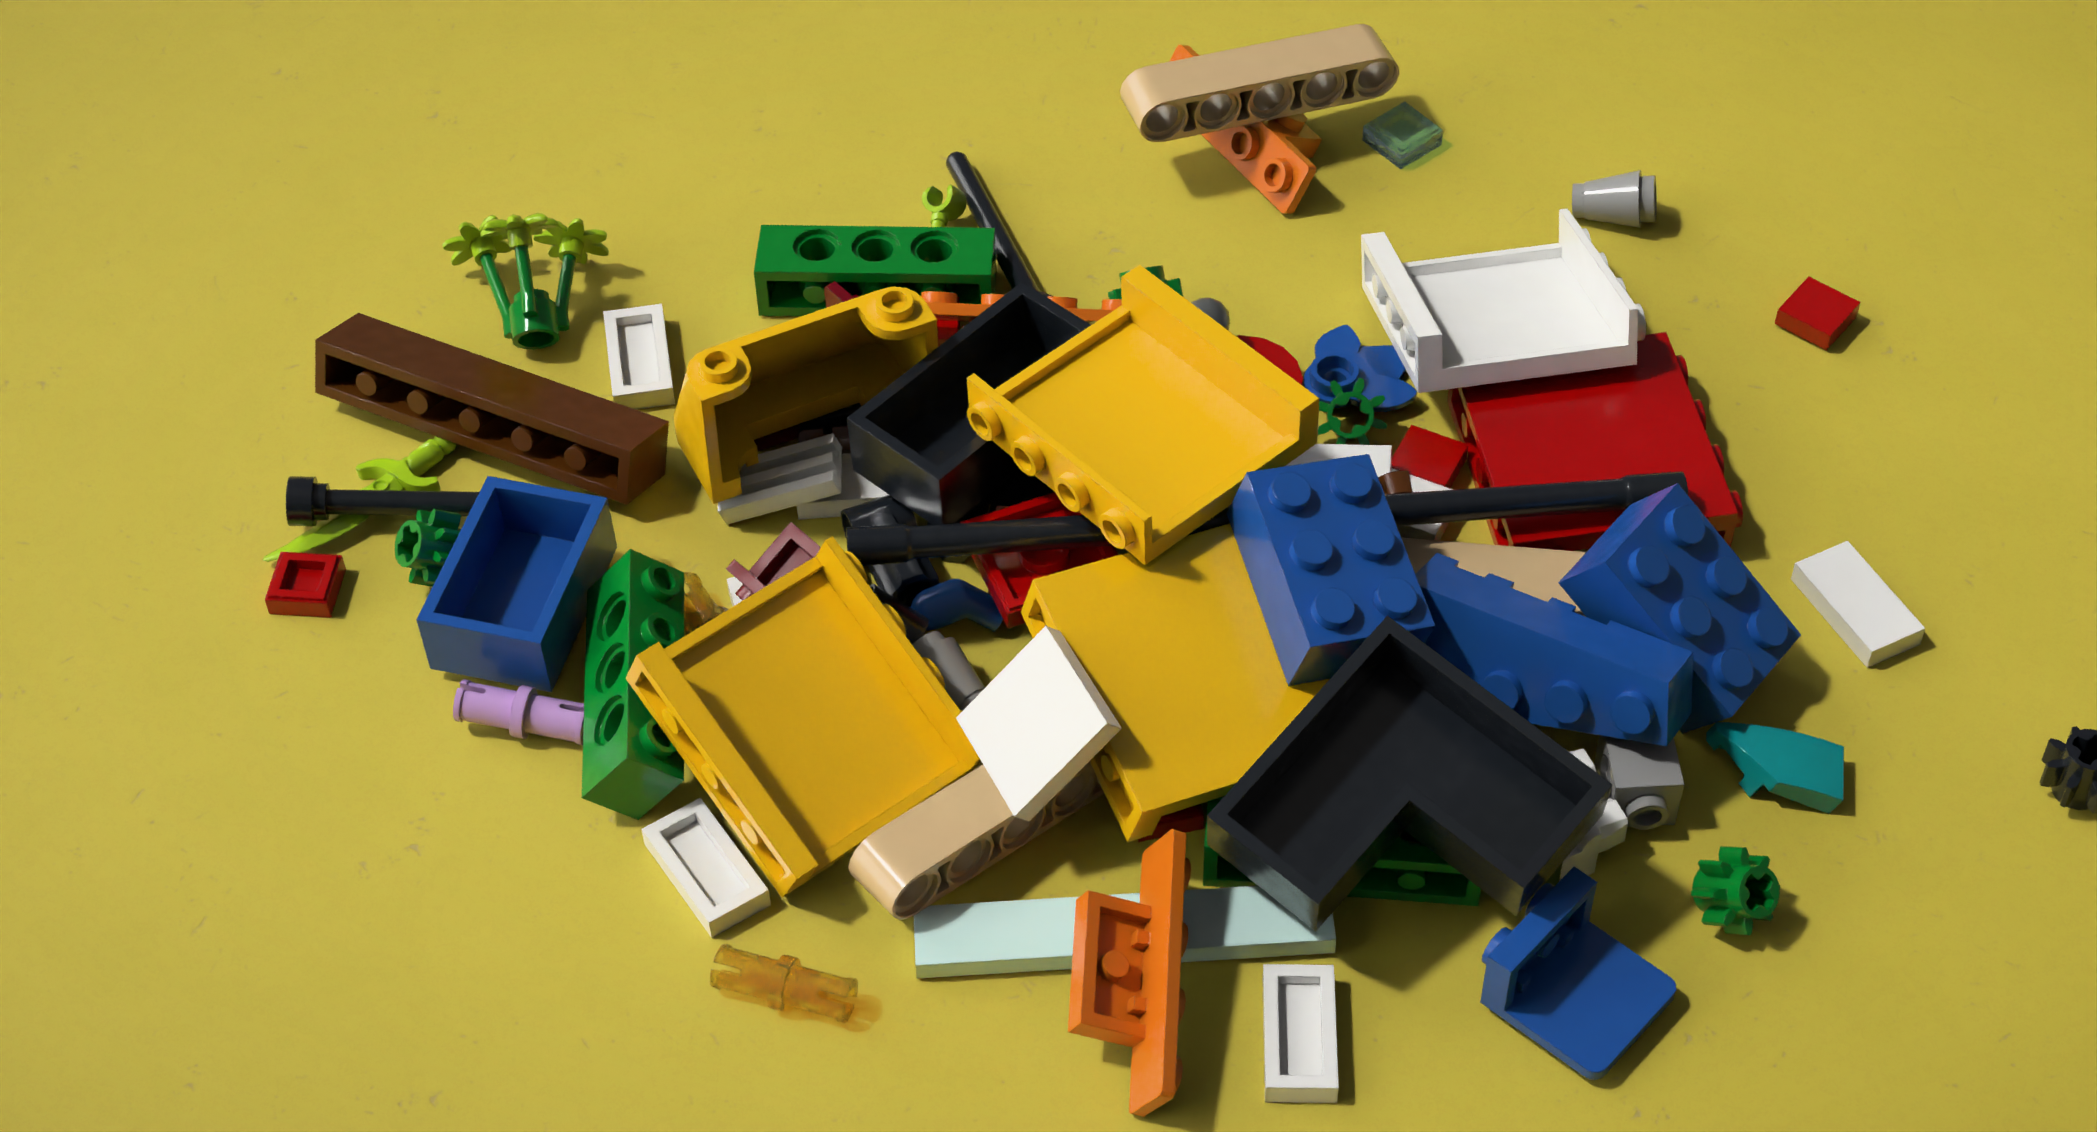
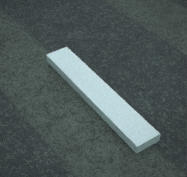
M1259 886L1186 890L1184 893L1183 922L1188 927V943L1181 962L1335 953L1336 934L1333 913L1315 932ZM1140 893L1110 895L1140 903ZM1079 897L928 906L914 915L917 979L1072 969L1076 899Z

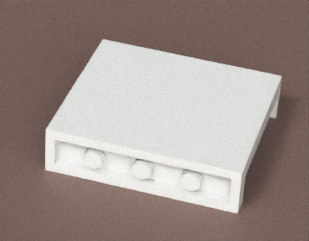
M1568 208L1559 210V243L1402 263L1385 232L1361 235L1362 288L1418 393L1637 365V341L1644 340L1646 334L1643 308L1639 303L1635 304L1626 291L1623 279L1621 277L1616 278L1608 266L1605 254L1597 251L1591 242L1588 230L1580 227Z

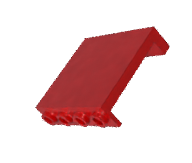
M1667 332L1646 334L1644 340L1637 341V365L1454 388L1448 391L1447 402L1460 442L1469 444L1466 460L1475 488L1619 479L1631 474L1682 471L1687 480L1688 496L1731 548L1735 528L1741 527L1743 522L1741 499L1736 490H1729L1724 478L1722 451L1718 444L1710 443L1706 433L1704 406L1700 399L1692 398L1688 388L1686 361L1682 355H1675ZM1624 511L1492 519L1486 521L1494 545L1576 551L1590 549Z

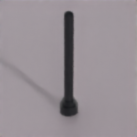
M958 151L951 153L947 157L946 166L958 189L965 194L967 206L979 228H995L996 260L1011 288L1013 289L1023 282L1046 297L1052 296L1040 291L967 156Z
M290 476L286 488V517L289 526H316L317 520H329L330 514L416 516L418 510L432 512L433 509L459 513L461 516H468L479 492L330 489L329 483H318L316 477Z

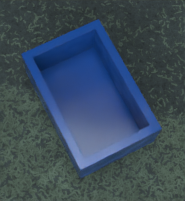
M1369 454L1246 472L1230 505L1227 516L1288 686L1330 679L1387 615L1422 642H1426L1435 628V623Z
M487 476L416 619L430 669L516 686L525 685L535 687L537 690L552 692L586 618L587 590L607 571L617 549L608 498Z
M1678 483L1629 505L1558 582L1586 617L1606 625L1612 620L1693 651L1692 714L1680 728L1682 734L1732 717L1801 636L1792 622Z

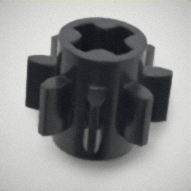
M2075 726L2071 728L2066 744L2050 738L2041 760L2046 766L2040 779V785L2051 787L2053 795L2060 802V806L2064 808L2090 810L2092 813H2097V730H2080Z

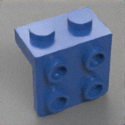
M1574 866L1555 886L1551 883H1546L1535 893L1526 908L1525 918L1513 930L1504 927L1491 939L1482 955V962L1486 964L1480 1003L1585 1078L1598 1080L1608 1073L1673 1001L1676 983L1670 976L1589 922L1597 881Z

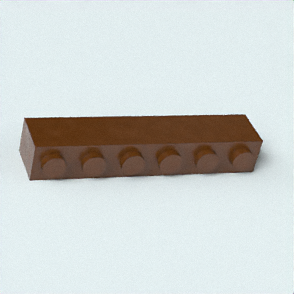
M361 313L355 314L315 339V393L626 505L665 475L669 421Z

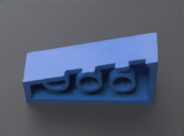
M1436 553L1416 573L1435 623V628L1425 644L1531 724L1668 746L1692 714L1693 651L1612 620L1607 625L1577 614L1575 612L1576 606L1553 597L1548 602L1513 589L1514 582L1491 573H1488L1484 578L1459 568V561Z

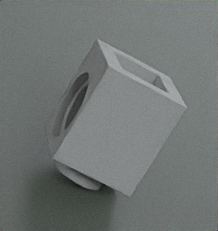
M1599 735L1594 760L1596 773L1612 784L1608 799L1611 798L1618 802L1627 817L1628 827L1648 830L1661 825H1675L1684 781L1674 738L1668 746Z

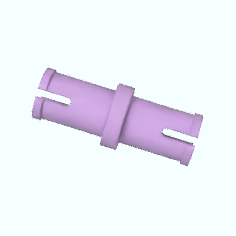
M463 679L460 682V688H457L453 705L455 721H467L509 729L512 737L526 739L529 734H535L583 745L584 703L538 695L535 687L521 685L516 691L473 683L471 680Z

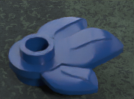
M1342 325L1330 330L1318 339L1315 344V359L1304 374L1303 386L1316 395L1319 401L1328 404L1335 397L1330 388V382L1333 380L1340 384L1344 393L1352 392L1358 378H1363V396L1368 400L1380 395L1385 397L1382 404L1373 408L1374 412H1388L1401 409L1414 401L1417 395L1414 387L1401 380L1406 369L1393 345L1361 346L1358 336L1348 325ZM1350 397L1346 405H1335L1334 408H1341L1351 404L1359 407L1360 400Z

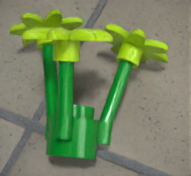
M535 213L524 219L519 215L513 214L507 220L498 219L495 215H491L483 220L479 230L472 223L462 222L459 225L461 236L452 237L442 244L444 250L455 251L451 257L453 266L460 265L474 257L478 266H483L502 317L504 337L512 339L513 344L518 348L531 350L543 349L556 344L560 339L559 331L569 330L568 305L575 263L585 264L588 258L587 253L598 256H608L609 254L608 248L601 243L607 238L605 231L597 229L584 231V223L580 218L573 219L567 228L560 221L548 218L542 213ZM532 235H534L533 239L536 242L552 245L548 251L549 256L553 258L559 257L562 261L556 302L549 298L547 291L534 289L528 251V248L533 247ZM515 250L520 292L514 295V303L511 304L494 260L497 257V253H507Z

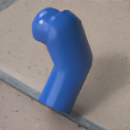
M950 579L921 591L915 596L910 606L928 618L929 622L926 631L940 629L967 618L994 632L1003 621L991 594L961 579Z

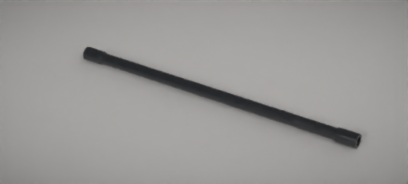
M1682 471L1631 474L1619 479L1385 494L1396 525L1405 526L1625 511L1629 505L1676 483L1688 495V486L1685 474ZM1230 505L1189 535L1230 524L1227 516ZM1084 515L925 526L891 524L846 528L847 551L853 553L863 566L907 563L913 559L1113 546L1104 537L1101 529Z

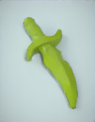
M435 436L433 439L424 442L402 460L381 458L363 462L356 466L359 478L361 480H377L360 490L440 491L441 487L437 477L424 478L420 476L444 459V454L452 453L457 444ZM330 514L329 520H321L316 526L285 546L264 556L263 561L277 560L280 552L303 553L325 544L355 528L368 519L370 515Z

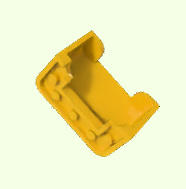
M888 287L697 353L689 361L673 419L678 444L711 502L716 504L742 494L741 467L744 464L749 467L759 463L755 439L857 403L863 406L938 347L937 318L917 292L903 287Z

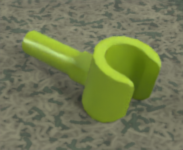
M952 184L947 188V198L943 204V193L939 189L932 186L923 192V205L932 212L931 227L947 226L948 221L960 217L966 208L965 194Z

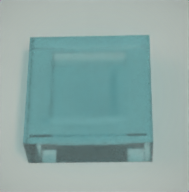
M1404 101L1363 126L1362 141L1401 170L1441 146L1443 130Z

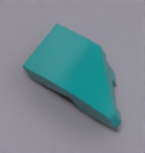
M1716 722L1706 732V741L1712 749L1721 748L1726 750L1744 774V778L1739 784L1749 797L1755 795L1765 785L1769 792L1828 814L1843 801L1844 746L1794 731L1753 724Z

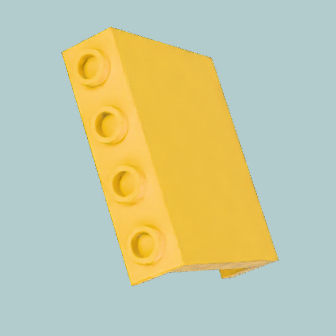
M1138 265L1121 277L1122 305L1005 383L993 389L975 373L967 377L969 403L967 417L971 427L979 437L985 441L992 440L1013 458L1023 473L1028 476L1035 475L1056 492L1059 500L1067 509L1072 512L1079 511L1099 527L1110 544L1118 549H1126L1141 563L1146 565L1231 505L1246 472L1284 467L1317 444L1319 398L1147 269Z
M1230 524L1187 535L1146 565L1128 552L1033 579L1021 610L1032 638L1045 626L1062 633L1122 728L1090 760V763L1127 842L1152 835L1161 816L1225 796L1330 680L1326 679L1288 686Z
M833 536L824 541L815 557L673 644L663 648L660 642H657L636 655L625 678L782 898L854 851L873 832L967 775L981 762L956 719L963 710L960 711L946 692L944 678L940 670L929 658L919 655L906 637V628L899 614L890 605L881 603L867 583V575L861 562L853 553L843 551Z

